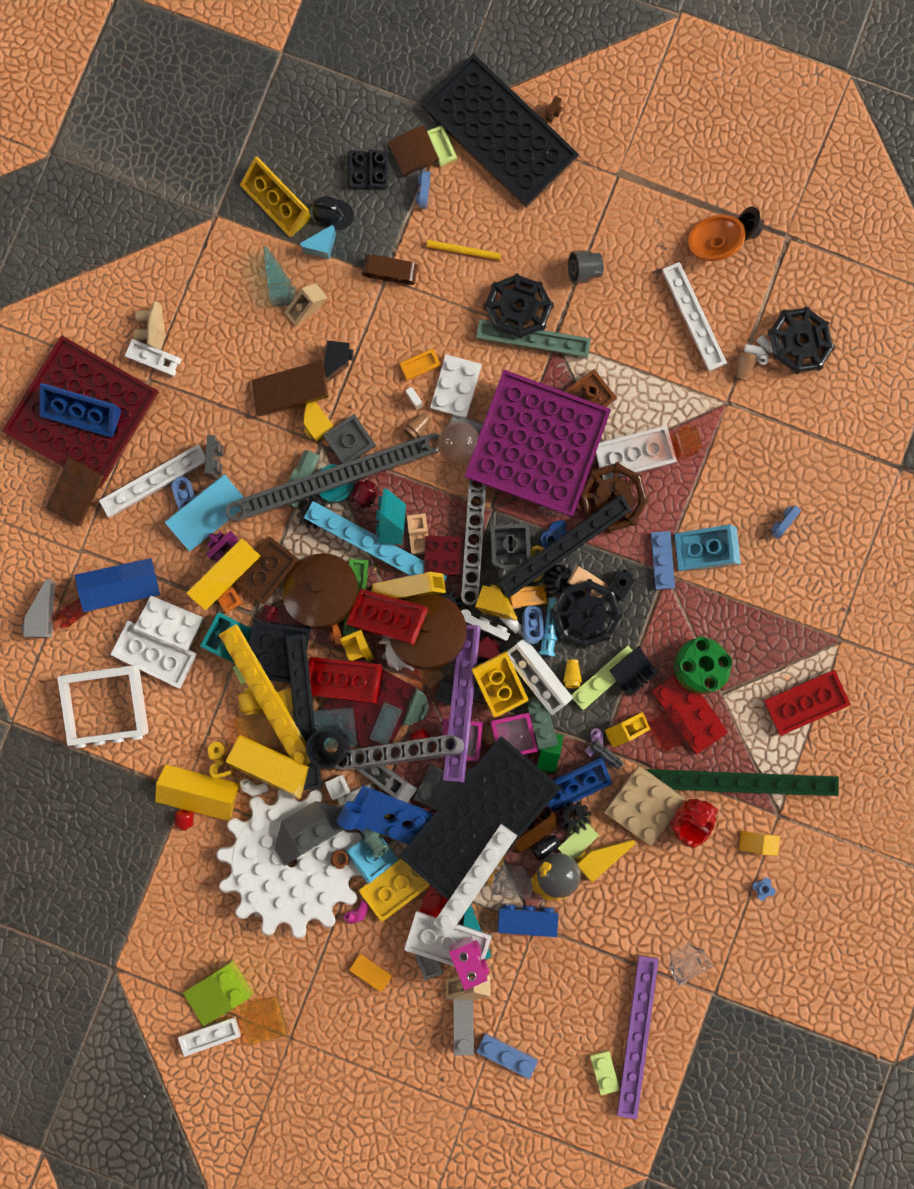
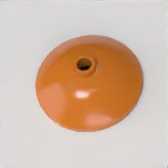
M730 215L707 217L697 223L691 230L688 237L689 249L695 257L704 261L726 259L736 253L743 245L745 229L740 220Z

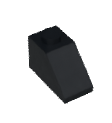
M327 340L324 360L327 382L349 366V361H353L354 349H351L350 343Z

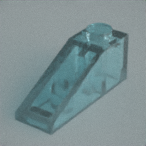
M263 246L269 297L272 307L290 305L297 295L296 286H292L290 279L268 247Z

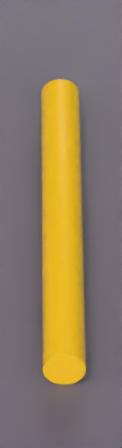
M427 240L426 247L499 261L501 258V253Z

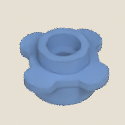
M767 877L753 884V889L758 894L757 898L761 901L765 900L768 896H774L776 890L770 884L771 880Z

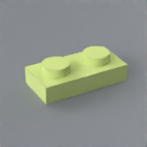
M609 1049L590 1054L600 1094L605 1095L619 1091L620 1088Z

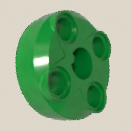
M702 636L685 643L675 656L674 672L676 678L685 689L692 693H713L722 688L729 679L732 658L719 643ZM696 643L701 646V651L697 648ZM718 660L723 663V667L719 665ZM682 665L687 667V672L683 670ZM704 681L709 683V688L705 686Z

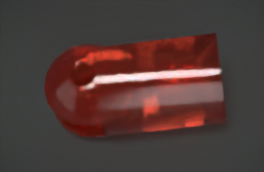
M78 597L56 614L55 621L65 617L67 620L60 627L68 628L90 611L83 612L80 598Z

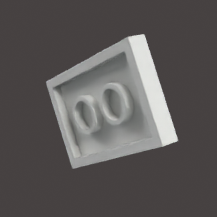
M445 354L430 409L452 416L455 414L467 418L482 364Z
M150 596L134 626V631L188 653L204 621V617Z

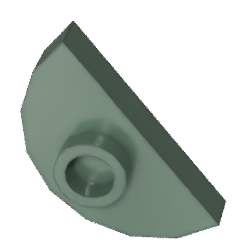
M416 687L408 705L403 725H413V723L423 720L428 713L429 704L427 697Z

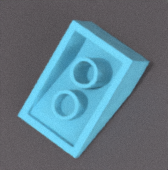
M731 524L675 533L679 571L741 565L737 527Z

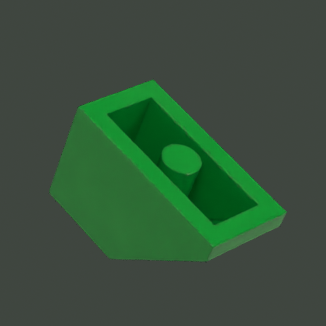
M556 734L558 745L540 749L537 763L539 769L556 773L564 735Z

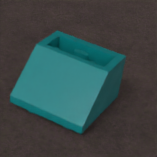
M383 488V495L378 498V508L380 509L376 511V521L379 522L376 525V535H379V543L402 545L406 521V504L391 491Z
M218 612L200 647L235 663L219 634L237 624L246 641L249 642L251 628Z

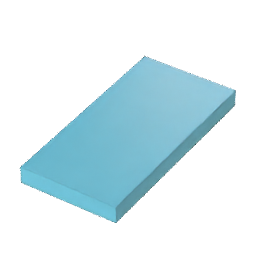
M223 474L164 522L184 546L191 551L205 540L210 533L215 532L229 520L225 511L227 505L244 497L228 477ZM233 507L230 509V514L234 516L241 510L238 507Z

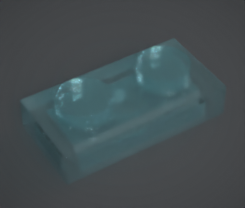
M384 702L369 738L384 745L388 744L403 710Z

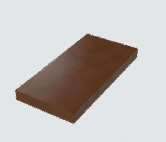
M322 360L252 380L255 410L258 416L329 398L325 367Z

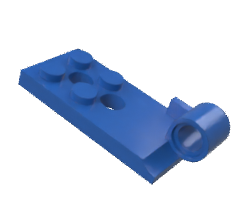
M362 785L354 801L344 804L336 822L346 830H353L355 828L364 831L366 828L409 845L432 818L433 813ZM386 814H393L394 818L385 819L384 816ZM407 820L412 822L410 826L402 825Z

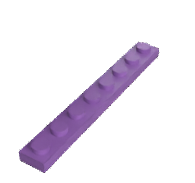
M466 625V642L462 651L456 657L448 735L461 738L464 742V749L458 755L445 757L444 781L464 783L475 685V677L471 669L477 666L481 628L478 625ZM454 740L450 743L451 750L455 747Z
M638 955L617 1116L633 1119L638 1117L659 961L656 957Z

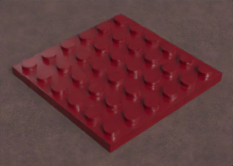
M61 335L2 432L62 467L65 466L68 458H73L104 475L99 486L101 489L158 396L159 391ZM44 383L115 404L122 411L114 436L111 438L40 417V384Z

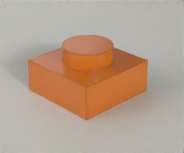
M234 587L226 590L218 598L225 613H229L243 604Z

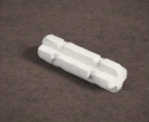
M371 783L365 785L366 787L375 790ZM360 788L348 793L347 796L344 795L338 798L340 807L343 808L346 802H353Z

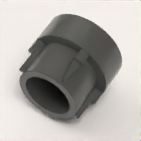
M586 250L571 251L568 258V273L573 284L587 283L589 279L602 277L604 264L601 253H592Z

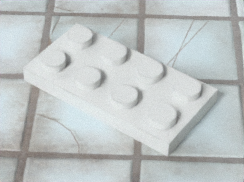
M667 425L601 442L595 454L599 468L620 462L621 465L636 473L677 462ZM612 472L601 475L602 480L612 478ZM619 473L618 478L624 477L625 475Z
M128 620L110 655L130 665L139 664L140 670L181 689L198 654L190 650L186 653L134 631L136 624Z
M416 911L405 951L454 966L449 954L450 945L472 936L474 941L478 940L481 947V959L486 957L492 935L459 924L448 935L433 924L437 917ZM463 953L460 955V958L465 960L467 955Z

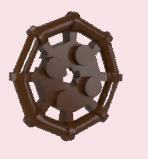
M615 462L595 470L591 469L580 496L585 515L584 519L609 502L608 497L613 492L614 495L622 494L630 508L632 502H637L638 504L632 515L629 513L624 515L626 520L613 523L605 531L611 534L613 531L632 525L635 526L645 505L649 503L643 486L642 475L626 468L620 462ZM612 472V478L605 480L601 479V475H605ZM619 473L629 477L630 480L626 483L618 479ZM596 480L598 482L596 490L593 493H589L593 482ZM635 484L639 497H633L630 486ZM588 498H593L595 509L592 511Z

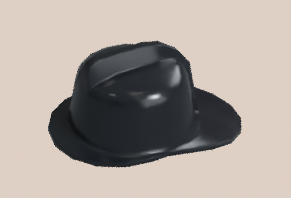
M329 196L317 198L310 207V216L315 223L326 227L333 225L337 230L350 226L354 218L353 210L348 203Z
M754 206L746 208L737 218L745 229L744 242L757 238L761 234L764 224L758 208Z

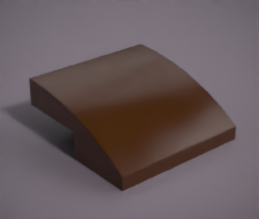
M424 125L389 141V145L404 176H408L421 167L425 169L439 160Z

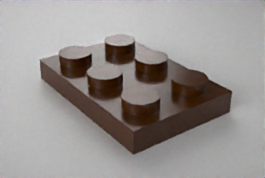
M68 458L45 509L77 526H81L104 475L73 458Z
M270 536L257 551L260 557L235 581V583L264 605L285 580L292 568L300 561Z

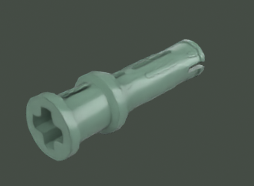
M366 828L364 831H361L364 836V843L370 846L375 858L384 855L389 850V846L384 844L379 833Z

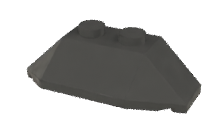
M314 801L282 820L274 849L283 865L289 864L345 830L336 822L342 808Z

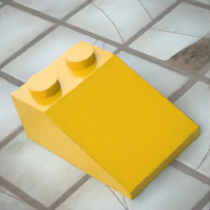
M507 651L471 669L485 704L494 718L529 701Z

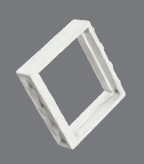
M139 664L57 677L68 746L74 745L75 748L86 747V743L92 742L96 746L106 744V740H112L113 743L123 742L124 738L131 737V740L143 739V735L149 733ZM129 674L137 730L77 738L69 683Z

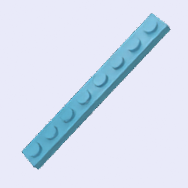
M314 501L304 516L305 520L409 576L424 573L425 561L393 544L379 543L377 535Z

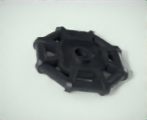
M515 273L514 276L499 282L494 281L491 284L492 288L486 303L483 304V309L487 311L496 331L500 330L517 336L518 339H523L524 336L546 328V323L551 310L554 308V303L548 297L541 281L537 282L520 276L519 273ZM512 284L515 285L511 290L504 288ZM520 284L525 285V286H528V287H531L532 289H528V288H525V287H523V286H520ZM538 292L542 301L536 300L535 293ZM497 293L502 295L500 302L495 301ZM521 302L523 308H516L514 304ZM538 308L543 309L541 317L536 315ZM494 309L500 310L502 316L500 319ZM506 321H509L514 324H517L518 327L514 328L512 326L506 325L505 323ZM529 321L534 322L533 325L523 328V325L528 324Z
M808 306L780 311L776 322L768 330L774 360L777 359L791 369L793 374L822 370L827 358L835 350L829 329V321L822 319L811 311ZM793 317H802V320L794 321ZM809 319L812 320L813 322H815V323H816L817 325H819V326L817 327V326H812L811 324H809V323H811V322L809 321ZM784 322L788 324L784 331L779 330ZM821 330H822V333H823L824 341H822V338H821V333H820ZM799 335L806 339L803 344L799 341ZM778 337L783 340L784 349L782 350L780 349ZM819 348H822L824 351L822 352L820 357H818V355L816 354L818 352L817 350ZM787 353L789 357L796 358L795 363L784 354ZM810 358L812 363L802 364L803 359Z
M587 579V581L569 587L564 586L553 609L550 610L558 631V637L577 644L582 649L605 640L609 641L619 620L623 617L615 597L616 592L613 589H608L593 582L592 579ZM584 589H585V592H586V593H584L582 596H579V597H578V596H575V597H574V595L572 594V593H575V592H578V591H581V590H584ZM591 590L599 592L603 595L599 598L595 595H592ZM568 597L571 601L566 609H562ZM609 600L612 611H606L603 604L605 601ZM589 609L591 615L584 618L581 612ZM567 615L569 624L564 627L561 616ZM606 617L611 618L605 630L602 625ZM572 629L582 633L581 638L569 632ZM596 630L600 632L599 635L587 638V633H594Z

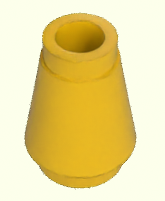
M567 660L563 679L565 688H580L582 679L578 660Z

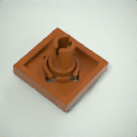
M595 369L564 391L590 402L599 403V405L606 408L617 400L616 395Z

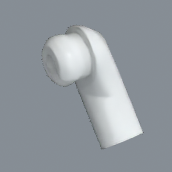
M764 335L760 336L756 340L767 353H773L771 341ZM779 340L780 349L782 350L784 349L783 340Z
M745 344L744 352L756 355L755 359L760 365L768 363L769 356L763 347Z
M242 779L240 782L241 790L250 796H256L269 791L268 784L266 783L256 785L249 779Z

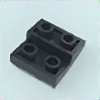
M369 149L368 152L349 150L348 188L362 190L387 189L388 151Z

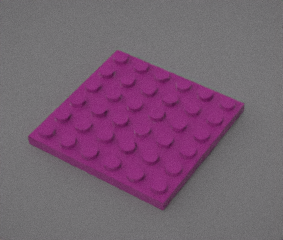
M503 369L464 478L573 517L611 409Z

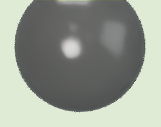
M554 853L547 856L541 861L537 870L539 886L547 895L554 898L570 896L577 890L581 881V871L578 863L572 857L563 853ZM544 862L551 863V869L547 871L546 876L540 877V866Z

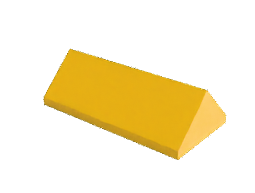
M255 157L240 186L289 237H292L311 220L309 209L258 157Z
M241 538L187 594L204 610H207L260 555L247 541Z
M241 735L238 737L226 760L228 765L244 774L298 799L302 796L309 767Z
M165 764L156 783L155 802L229 821L232 817L240 783L213 778L206 774Z

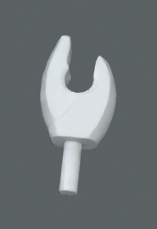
M500 618L509 630L515 634L519 633L523 637L522 625L517 620L512 621Z

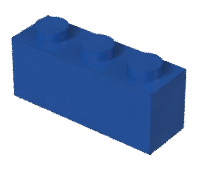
M504 903L503 906H499L497 931L498 933L557 937L559 913L554 911V907L544 906L541 910L535 909V906L523 905V908H516L515 904Z

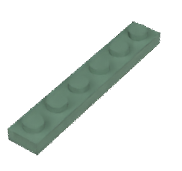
M479 319L476 340L586 359L588 358L591 338L539 330L524 336L523 339H518L517 336L500 330L496 331L492 321ZM506 324V325L512 326V327H514V328H517V327H518V326H516V325Z

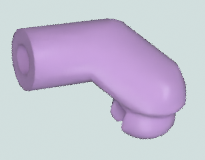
M597 728L593 729L590 733L591 744L598 740L604 745L603 732ZM590 746L584 750L590 758L596 753Z

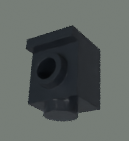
M625 569L623 571L618 570L608 586V589H613L616 592L615 597L621 601L625 598L635 581L632 578L633 574ZM619 580H624L626 582L625 586H620Z

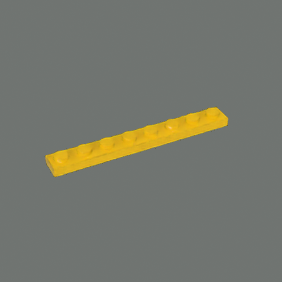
M236 624L219 634L290 758L304 765L311 763L306 753V741L238 625Z

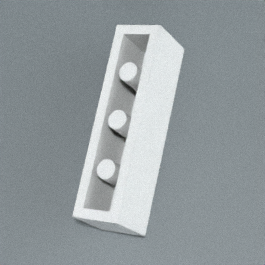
M522 639L507 651L515 670L551 715L555 714L573 699L541 656L525 639Z

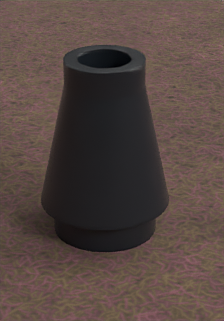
M554 834L549 838L534 843L531 851L541 861L549 856L561 843Z

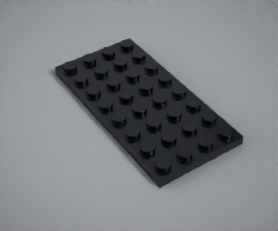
M474 53L421 103V107L440 126H443L446 132L526 208L579 157V153Z
M500 736L466 776L464 783H460L399 857L449 901L499 826L502 824L517 835L509 847L510 849L559 792L561 787L505 738Z

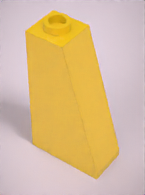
M426 572L373 583V589H371V592L400 600L416 596L446 593L443 574Z

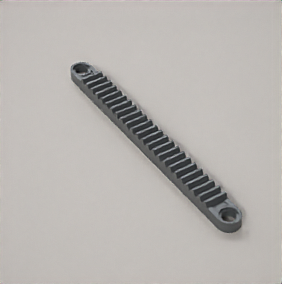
M436 433L428 434L233 501L226 507V516L232 522H240L303 499L314 497L323 492L343 487L346 484L372 477L375 474L392 470L410 462L421 460L424 457L440 452L444 444L443 438ZM430 439H436L439 442V446L431 448L428 442ZM231 508H240L241 514L238 517L231 516Z

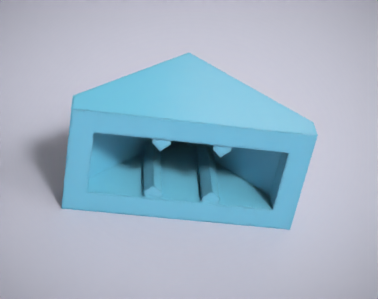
M331 225L301 242L300 245L303 252L329 259L336 237L334 226Z

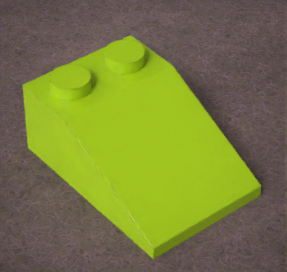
M232 960L184 991L183 994L202 1025L205 1026L249 999L253 995V991Z

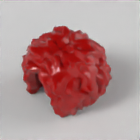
M685 800L682 806L677 809L674 819L670 821L675 837L682 841L681 843L686 847L696 848L698 845H702L708 839V836L711 835L712 830H714L718 809L704 800Z

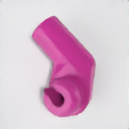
M361 900L358 909L346 912L344 914L345 922L354 924L364 920L369 908L368 903Z

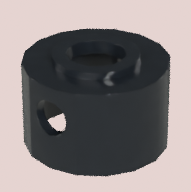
M334 726L323 727L313 733L306 744V753L309 760L315 766L323 769L332 768L342 762L350 749L349 738L346 733ZM327 738H333L337 741L338 749L335 752L331 753L325 749L324 742Z

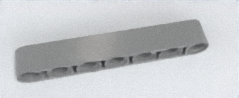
M469 480L461 593L463 604L469 607L474 606L479 598L486 485L475 488L472 485V480ZM474 498H479L482 504L474 507L471 501ZM478 517L481 522L479 525L473 526L470 524V519ZM471 536H477L479 542L476 545H472L468 539ZM469 555H476L478 561L475 564H470L467 561ZM468 574H475L477 580L474 583L467 582L466 576ZM466 593H474L475 600L467 602L464 598Z
M444 735L349 750L344 766L342 761L334 767L345 771L458 755L464 749V742L459 737ZM454 740L455 747L451 750L450 743ZM436 743V750L432 752V745ZM417 746L418 752L416 755H414L413 751L414 748ZM399 749L400 755L396 758L395 754L396 751ZM381 752L382 757L378 760V754ZM362 755H364V760H363V762L361 763V762H360V757H361Z

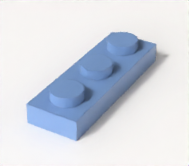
M670 531L651 532L655 590L674 589Z
M486 1033L476 1050V1053L530 1079L538 1063V1059Z

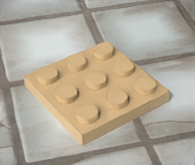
M638 765L605 808L604 813L652 846L686 798Z

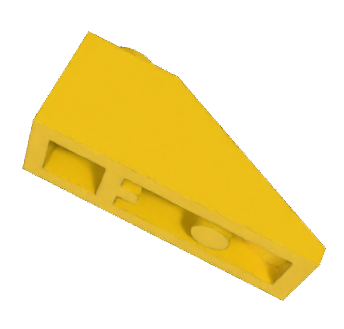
M628 839L594 848L588 852L584 850L576 857L578 860L576 862L582 872L593 883L636 843L634 840Z

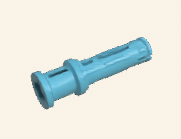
M548 598L544 635L542 637L541 650L538 651V654L555 657L554 646L558 638L555 635L556 625L550 610L553 609L558 599Z

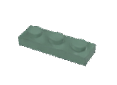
M537 697L528 698L529 701L526 703L538 749L558 745L550 713Z

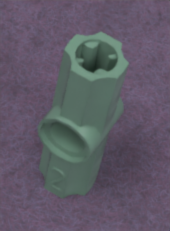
M304 450L297 468L291 474L289 482L312 475L320 456L311 451ZM301 501L289 504L288 506L298 509L297 507L300 506Z

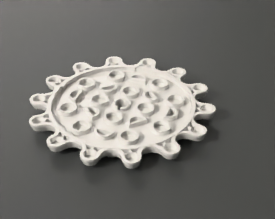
M317 789L311 790L303 801H297L293 796L278 790V799L273 805L264 803L258 796L252 797L249 801V807L252 810L251 818L248 821L232 818L227 823L228 830L235 836L234 845L222 847L216 853L219 861L226 862L231 866V874L219 883L220 890L224 893L232 891L239 893L241 902L235 909L236 917L246 919L250 914H259L262 917L261 932L264 935H272L279 924L286 923L290 926L292 935L295 938H303L306 934V925L311 919H316L324 927L330 928L335 924V917L332 913L334 904L342 902L346 905H353L357 900V895L349 888L348 882L351 877L362 875L351 860L343 869H337L336 866L331 864L330 859L332 858L331 854L335 850L340 851L343 849L347 851L364 838L360 831L347 832L343 830L297 858V865L295 867L284 866L274 849L281 821L314 801L321 802L322 793Z

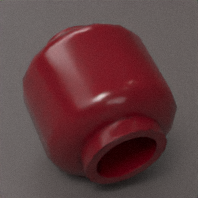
M367 479L365 482L358 481L350 494L353 499L352 503L363 509L371 507L379 494L375 488L376 484Z

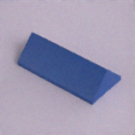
M44 383L40 384V417L111 438L114 436L122 411L115 404Z
M152 558L75 575L83 612L160 595Z
M598 757L553 778L552 780L561 789L547 806L555 812L563 808V804L568 806L570 801L576 802L612 785L603 758Z

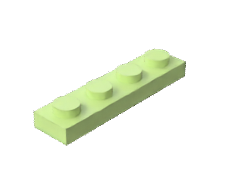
M626 646L571 695L582 710L587 708L616 682L609 670L633 651L629 646Z

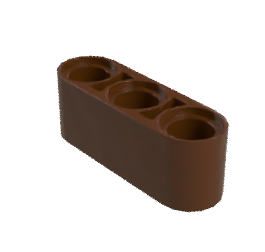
M367 254L364 258L362 275L378 280L414 285L418 264L411 261Z
M546 806L513 844L510 848L513 853L523 852L558 827V818L549 806Z

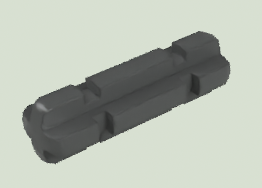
M598 740L591 744L590 748L614 768H621L624 762L608 748L603 746Z

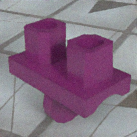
M231 530L225 536L221 531L216 536L210 533L209 536L212 540L207 545L212 549L206 555L211 560L218 562L225 555L223 551L227 547L231 549L238 542L237 536Z

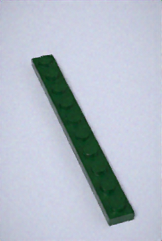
M645 769L673 790L839 796L838 776Z

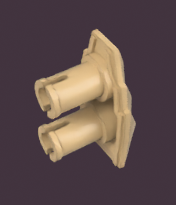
M153 301L150 310H137L135 312L136 321L138 323L148 322L147 329H135L134 338L137 341L147 340L148 345L161 350L166 336L161 304Z

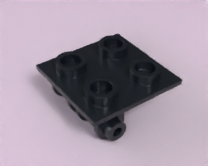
M640 646L609 670L627 697L634 696L638 690L644 688V683L648 684L647 680H652L659 673L658 669L652 666Z

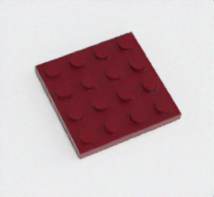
M362 658L355 660V662L369 663ZM382 669L376 704L329 698L317 723L325 727L334 726L340 728L346 733L349 740L364 748L392 744L402 726L415 686Z

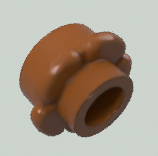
M343 849L340 851L335 850L331 854L330 862L337 869H343L350 862L348 855L345 853L346 851Z

